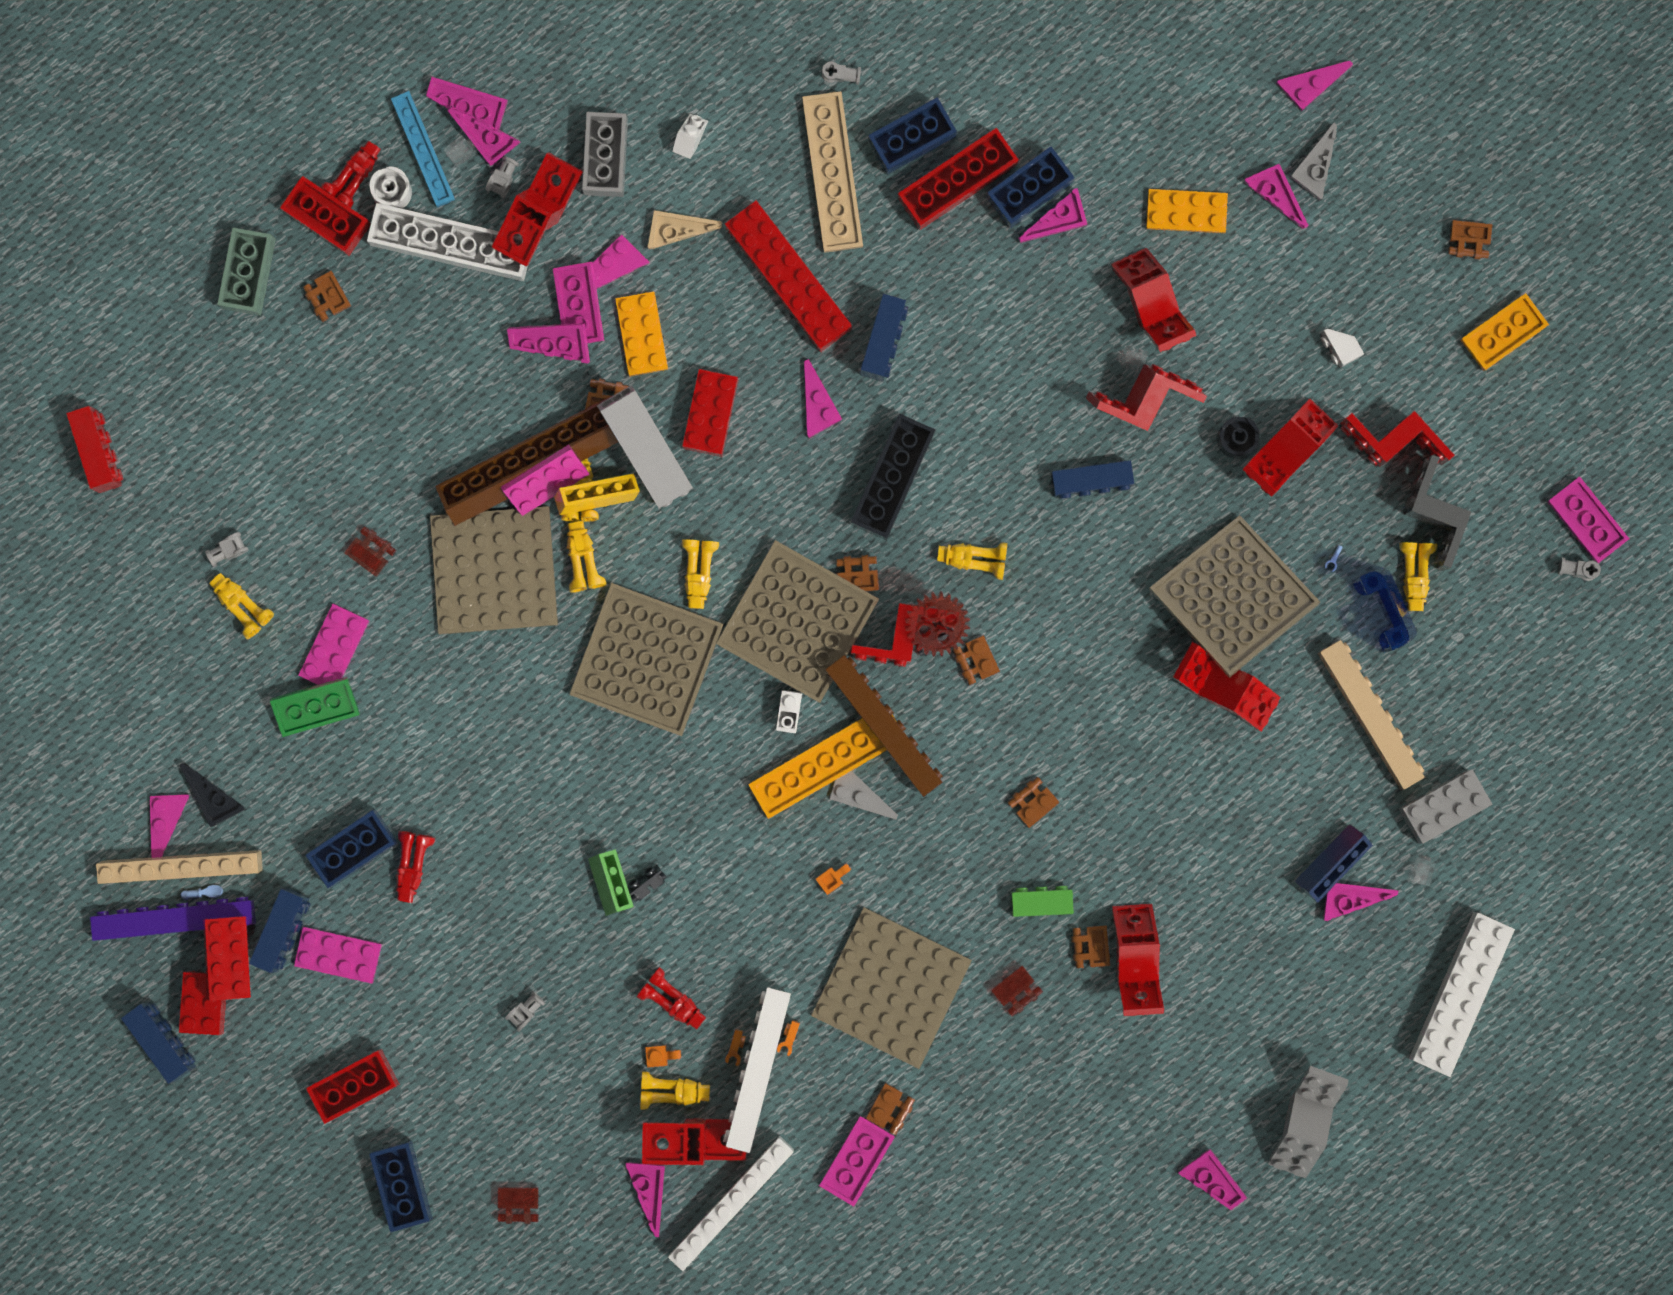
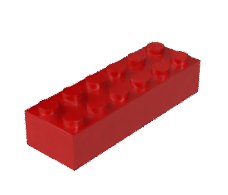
M995 128L899 192L898 200L918 229L922 230L1016 167L1019 159L999 130Z

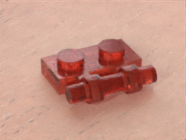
M364 526L360 531L366 537L362 542L356 537L345 551V554L377 577L389 562L383 555L387 552L393 556L397 550L391 546L389 541H384L377 536V532L373 529L369 530ZM371 542L380 547L378 552L369 547Z
M1022 965L991 989L1003 1006L1011 1002L1013 1006L1007 1011L1012 1017L1018 1012L1020 1014L1026 1005L1031 1001L1035 1002L1038 996L1043 993L1039 986L1034 990L1030 989L1029 986L1035 981ZM1024 990L1027 995L1018 1002L1015 997Z
M498 1187V1208H506V1214H498V1222H506V1224H512L513 1222H524V1224L539 1222V1214H531V1209L539 1208V1187ZM513 1209H524V1214H513Z

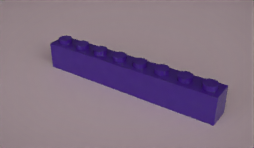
M248 897L236 898V902L228 903V899L216 900V904L211 905L208 904V901L196 902V906L189 907L188 903L176 904V908L169 909L168 905L156 906V910L149 911L148 907L136 908V912L129 913V909L116 910V914L109 915V911L96 912V916L90 917L92 941L203 930V919L246 916V925L256 924L254 900L248 901Z

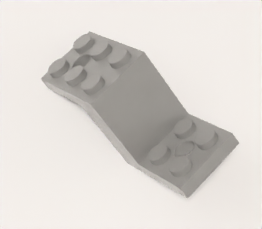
M1312 1066L1308 1068L1290 1098L1283 1136L1271 1154L1268 1165L1293 1173L1299 1177L1306 1178L1326 1148L1333 1108L1345 1091L1348 1079Z

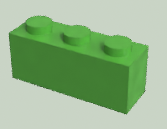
M616 849L588 858L605 915L608 916L634 907Z
M1055 886L1056 890L1049 891L1048 887H1035L1036 891H1028L1027 888H1015L1016 892H1011L1012 916L1074 914L1073 891L1068 890V886Z

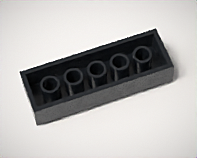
M899 413L851 520L852 526L887 541L936 429Z

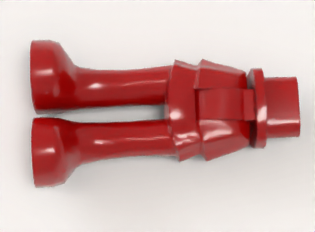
M367 141L364 147L361 146L360 150L355 152L346 161L345 167L336 180L332 183L324 182L320 188L351 208L354 204L353 196L362 181L368 177L369 172H372L374 163L378 159L377 155L381 149L372 142ZM354 172L356 175L354 176L350 184L347 186V188L342 193H340L341 189Z
M398 831V839L401 842V858L399 868H397L398 874L396 875L398 887L396 888L398 892L397 900L413 903V897L417 894V891L414 890L418 889L422 881L425 851L427 847L434 844L435 837L427 835L416 836L415 833ZM416 837L413 866L409 867L411 849Z
M659 967L649 979V982L663 990L675 1002H670L648 982L636 997L640 1000L651 999L666 1010L669 1016L674 1017V1020L686 1023L687 1026L691 1025L697 1030L706 1017L700 1013L701 1009L696 1007L691 998L679 992L665 979V972Z

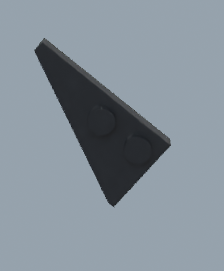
M180 764V768L210 827H214L246 810L242 804L188 764Z

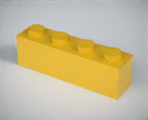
M629 474L559 488L554 499L559 515L634 501L640 491L635 475Z

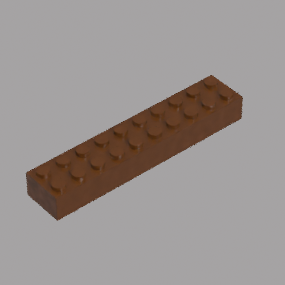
M612 396L436 485L439 497L453 524L456 526L509 499L501 486L567 445H570L578 458L583 461L618 443L617 438L597 405Z

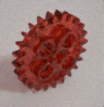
M932 591L929 598L924 593V600L916 598L918 604L911 603L913 611H907L910 618H905V622L910 625L905 626V630L911 631L907 634L908 639L913 638L911 641L912 645L918 644V651L924 648L925 655L931 651L932 656L935 657L936 652L939 651L940 655L943 656L944 650L951 654L950 648L953 647L958 650L956 644L958 642L964 644L961 637H968V634L964 631L970 629V626L965 624L970 621V618L964 616L968 611L967 609H962L964 606L962 602L957 604V597L951 600L950 593L944 597L942 591L939 592L938 596ZM930 607L937 608L934 615L927 614V610ZM954 614L955 619L952 622L945 621L947 615ZM921 617H925L935 623L940 620L943 626L954 628V630L950 631L941 625L935 627L932 622L921 620ZM922 626H929L928 632L924 634L919 632ZM945 632L948 634L945 640H938L940 633Z

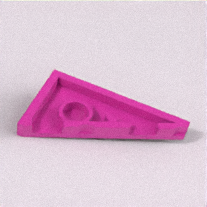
M1351 61L1284 78L1277 81L1276 84L1302 111L1352 67L1353 63Z
M454 106L448 110L490 166L521 143L518 139Z
M1280 164L1244 180L1246 185L1299 227L1305 229L1309 226Z
M1078 188L1072 190L1068 196L1019 237L1020 243L1087 226Z
M808 359L804 361L807 436L810 438L838 423L842 418Z
M189 795L150 796L152 858L163 856L177 822L182 815V811L189 800Z
M1336 883L1326 894L1323 920L1329 921L1341 915L1397 896L1398 891Z
M626 1162V1168L638 1194L650 1229L655 1237H659L665 1165Z

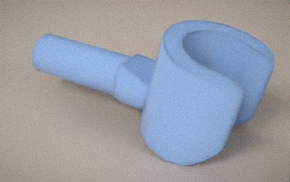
M1338 545L1331 559L1325 562V569L1330 562L1334 563V568L1331 572L1337 569L1336 561L1343 548L1342 546Z

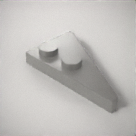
M1335 123L1332 124L1290 177L1319 201L1324 195V187L1332 157V149L1337 132V124Z
M852 771L835 780L830 800L895 820L897 819L898 814Z

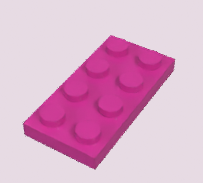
M593 262L553 268L561 324L585 323L587 344L604 341Z
M567 445L501 486V488L523 516L554 497L559 488L572 486L588 476L589 472L570 445Z
M1580 476L1547 501L1597 563H1600L1629 540V537Z
M332 604L298 676L317 685L343 678L369 620Z
M303 927L294 966L373 984L382 944Z
M860 1115L819 1186L854 1207L895 1136Z

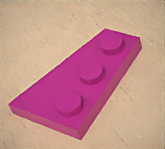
M621 235L593 262L596 289L650 262Z
M1208 1149L1178 1172L1179 1175L1191 1181L1195 1186L1207 1192L1212 1198L1230 1210L1247 1199L1245 1193L1211 1149Z

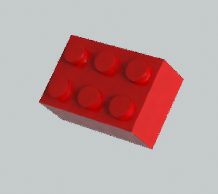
M183 972L179 1033L224 1034L226 1000L208 1001L206 972Z

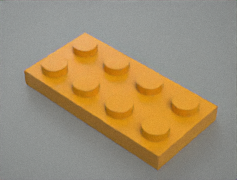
M1149 189L1146 229L1226 233L1228 193Z
M655 292L615 298L629 377L668 370Z
M1525 293L1467 334L1461 341L1481 369L1485 371L1549 324Z

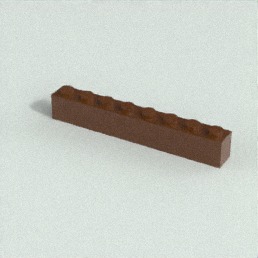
M845 655L825 669L920 794L923 797L943 783L941 781L942 774L936 767L934 769L931 768L928 764L931 760L924 751L920 753L917 750L916 746H918V743L912 736L907 737L904 733V730H906L905 726L900 720H894L891 716L894 712L888 704L883 705L880 702L881 695L875 688L870 689L867 685L869 682L868 678L863 672L860 674L855 669L857 664L851 656L848 658Z

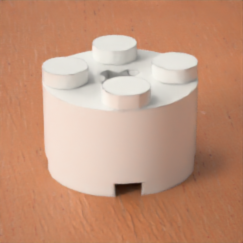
M386 167L376 171L371 177L370 192L375 203L403 209L410 202L412 188L402 170L396 167Z

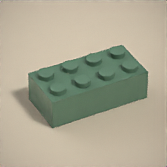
M232 227L217 304L220 308L261 316L276 242L272 234Z

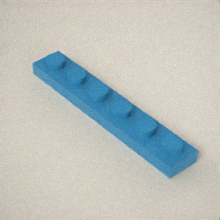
M408 91L391 98L437 208L454 201L455 197L410 92Z

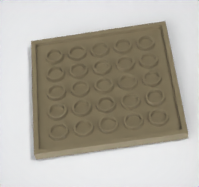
M549 506L536 507L523 516L517 509L484 511L456 526L448 514L430 516L439 635L558 625Z
M1240 515L1149 589L1229 678L1320 604V601Z
M775 540L716 644L821 703L833 682V679L825 669L845 655L847 657L879 599Z
M611 583L570 695L682 736L724 624Z
M864 907L811 1016L920 1069L972 960Z

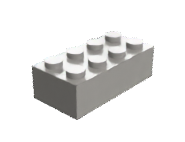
M587 112L582 188L584 195L624 197L628 128L626 114Z
M1473 769L1413 800L1399 808L1418 844H1423L1491 806L1492 802Z

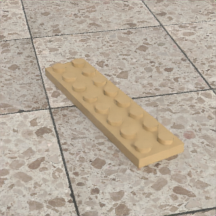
M842 92L804 96L802 99L824 253L863 248Z

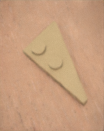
M654 211L648 249H655L722 228V222Z

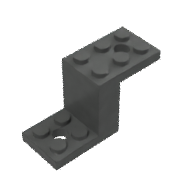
M1431 455L1420 462L1417 472L1420 473L1417 480L1414 479L1410 491H1413L1412 496L1407 498L1403 509L1406 510V516L1449 531L1448 534L1445 533L1442 540L1444 548L1442 552H1438L1435 563H1437L1436 569L1445 571L1452 567L1471 511L1426 495L1440 458Z

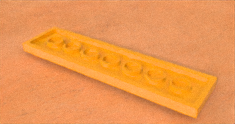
M862 718L748 785L767 818L770 819L887 751V749Z

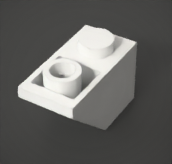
M689 114L677 133L672 152L691 159L708 121L698 115Z
M1326 329L1321 333L1323 345L1326 348L1329 347L1332 352L1330 356L1333 363L1339 365L1340 368L1364 355L1354 336L1331 329Z
M782 690L777 731L796 733L802 699L801 692Z

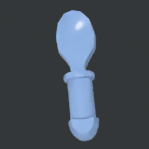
M211 885L203 890L201 888L189 891L184 890L180 896L185 900L196 897L202 898L203 895L209 898H217L222 895L223 889L221 886Z

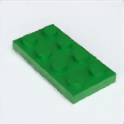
M348 677L270 699L282 737L360 715Z

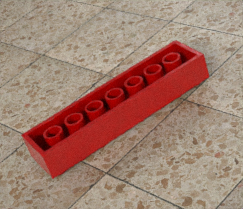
M757 200L725 223L726 230L820 353L852 330L851 323Z

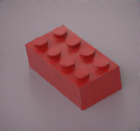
M304 176L300 178L280 207L286 215L347 256L351 255L371 226L368 219Z
M699 369L684 436L683 449L718 457L723 456L739 381L738 377Z
M91 406L66 413L90 489L102 493L122 486L121 480H123V475L115 464L118 460L115 451L111 450L109 445L112 440L109 432H105L103 424H106L103 413H99L98 410Z
M246 916L203 919L208 1001L251 998Z
M380 1049L306 1089L323 1123L326 1124L400 1084L383 1050Z

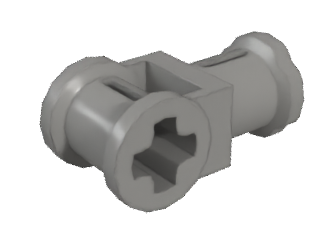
M827 62L823 66L822 77L826 82L849 81L856 82L857 85L860 83L861 67L857 69L848 68L846 65H839L835 62ZM829 68H832L833 72H835L833 76H829Z
M503 156L500 169H495L486 185V191L491 190L501 195L503 199L511 187L513 181L511 175L515 167L519 165L518 162L506 156Z
M240 532L226 537L223 541L219 542L220 546L205 551L213 567L217 565V562L225 558L230 560L249 551L240 538Z
M1562 557L1560 558L1558 575L1569 574L1573 575V577L1582 578L1585 581H1591L1600 575V565L1595 561L1574 562L1565 560ZM1589 567H1591V571H1594L1591 575H1589V571H1586Z
M532 991L531 996L524 1003L521 1002L505 1019L510 1020L517 1027V1031L520 1032L531 1021V1018L535 1015L534 1012L546 1003L536 992Z

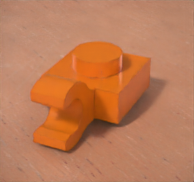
M847 863L836 872L831 867L816 878V881L828 895L843 884L840 878L852 869Z
M792 1020L791 1024L787 1023L784 1035L787 1036L786 1040L778 1045L777 1052H780L782 1046H786L788 1048L787 1055H791L792 1045L800 1022Z
M735 1029L729 1053L725 1058L726 1063L729 1062V1058L732 1056L737 1059L736 1066L741 1062L738 1049L739 1047L743 1048L746 1036H743L742 1030Z
M666 1045L645 1047L647 1067L667 1066L668 1060L681 1058V1050L667 1051Z

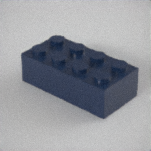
M937 97L868 135V141L888 175L955 138L957 130Z
M1050 146L990 190L986 198L1009 229H1011L1071 185L1075 177Z
M883 294L861 367V376L884 382L885 377L889 378L892 364L889 361L890 358H895L897 351L895 341H900L903 326L900 324L901 321L905 322L909 307L906 306V300Z
M372 810L306 854V857L326 887L333 888L397 845L398 842L377 810Z
M289 888L280 890L251 957L250 965L269 973H275L279 969L282 970L287 962V958L284 957L287 951H291L295 943L293 936L302 927L303 921H300L303 913L307 914L311 903L308 902L310 897Z
M150 1002L142 1003L121 1019L166 1082L170 1084L178 1081L196 1067L194 1064L196 1060L190 1052L186 1053L183 1049L184 1043L181 1038L173 1035L171 1024L166 1019L163 1020L160 1017L159 1013L161 1011L158 1006Z
M412 1140L369 1153L390 1233L431 1221L433 1217Z

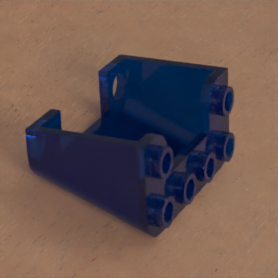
M1380 568L1351 581L1356 592L1360 595L1366 596L1378 591L1392 622L1393 628L1384 631L1379 637V644L1383 653L1393 651L1415 639L1417 634L1415 625L1389 570Z

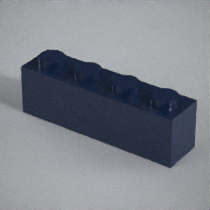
M1131 460L1051 472L1054 497L1059 496V500L1069 499L1072 494H1079V497L1090 496L1093 491H1098L1099 494L1110 493V489L1118 488V491L1130 490V486L1134 485Z
M1349 824L1295 882L1304 893L1318 903L1373 845L1362 832Z

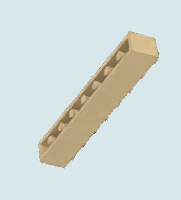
M1339 640L1319 652L1318 655L1400 790H1405L1424 778L1422 774L1424 769L1419 762L1416 763L1414 761L1412 749L1409 745L1405 746L1402 741L1403 735L1398 728H1394L1391 723L1393 719L1387 710H1383L1381 698L1377 693L1374 694L1372 692L1370 680L1366 676L1363 677L1360 672L1362 668L1356 659L1353 660L1350 656L1351 650L1346 642L1343 643Z
M261 850L105 860L96 864L98 884L259 873L262 871Z

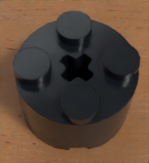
M1230 418L1219 429L1217 435L1218 446L1222 453L1230 458H1244L1258 446L1259 429L1255 422L1249 418ZM1240 434L1242 438L1236 441V435L1238 436Z

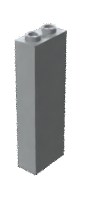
M632 385L597 405L658 508L666 507L673 502L672 500L689 493L693 487Z

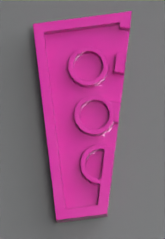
M431 77L426 94L427 97L447 109L454 106L499 130L508 102L506 99L435 77Z
M585 323L510 327L507 329L510 349L530 353L536 352L550 357L557 356L571 361L578 360L587 364L590 362Z

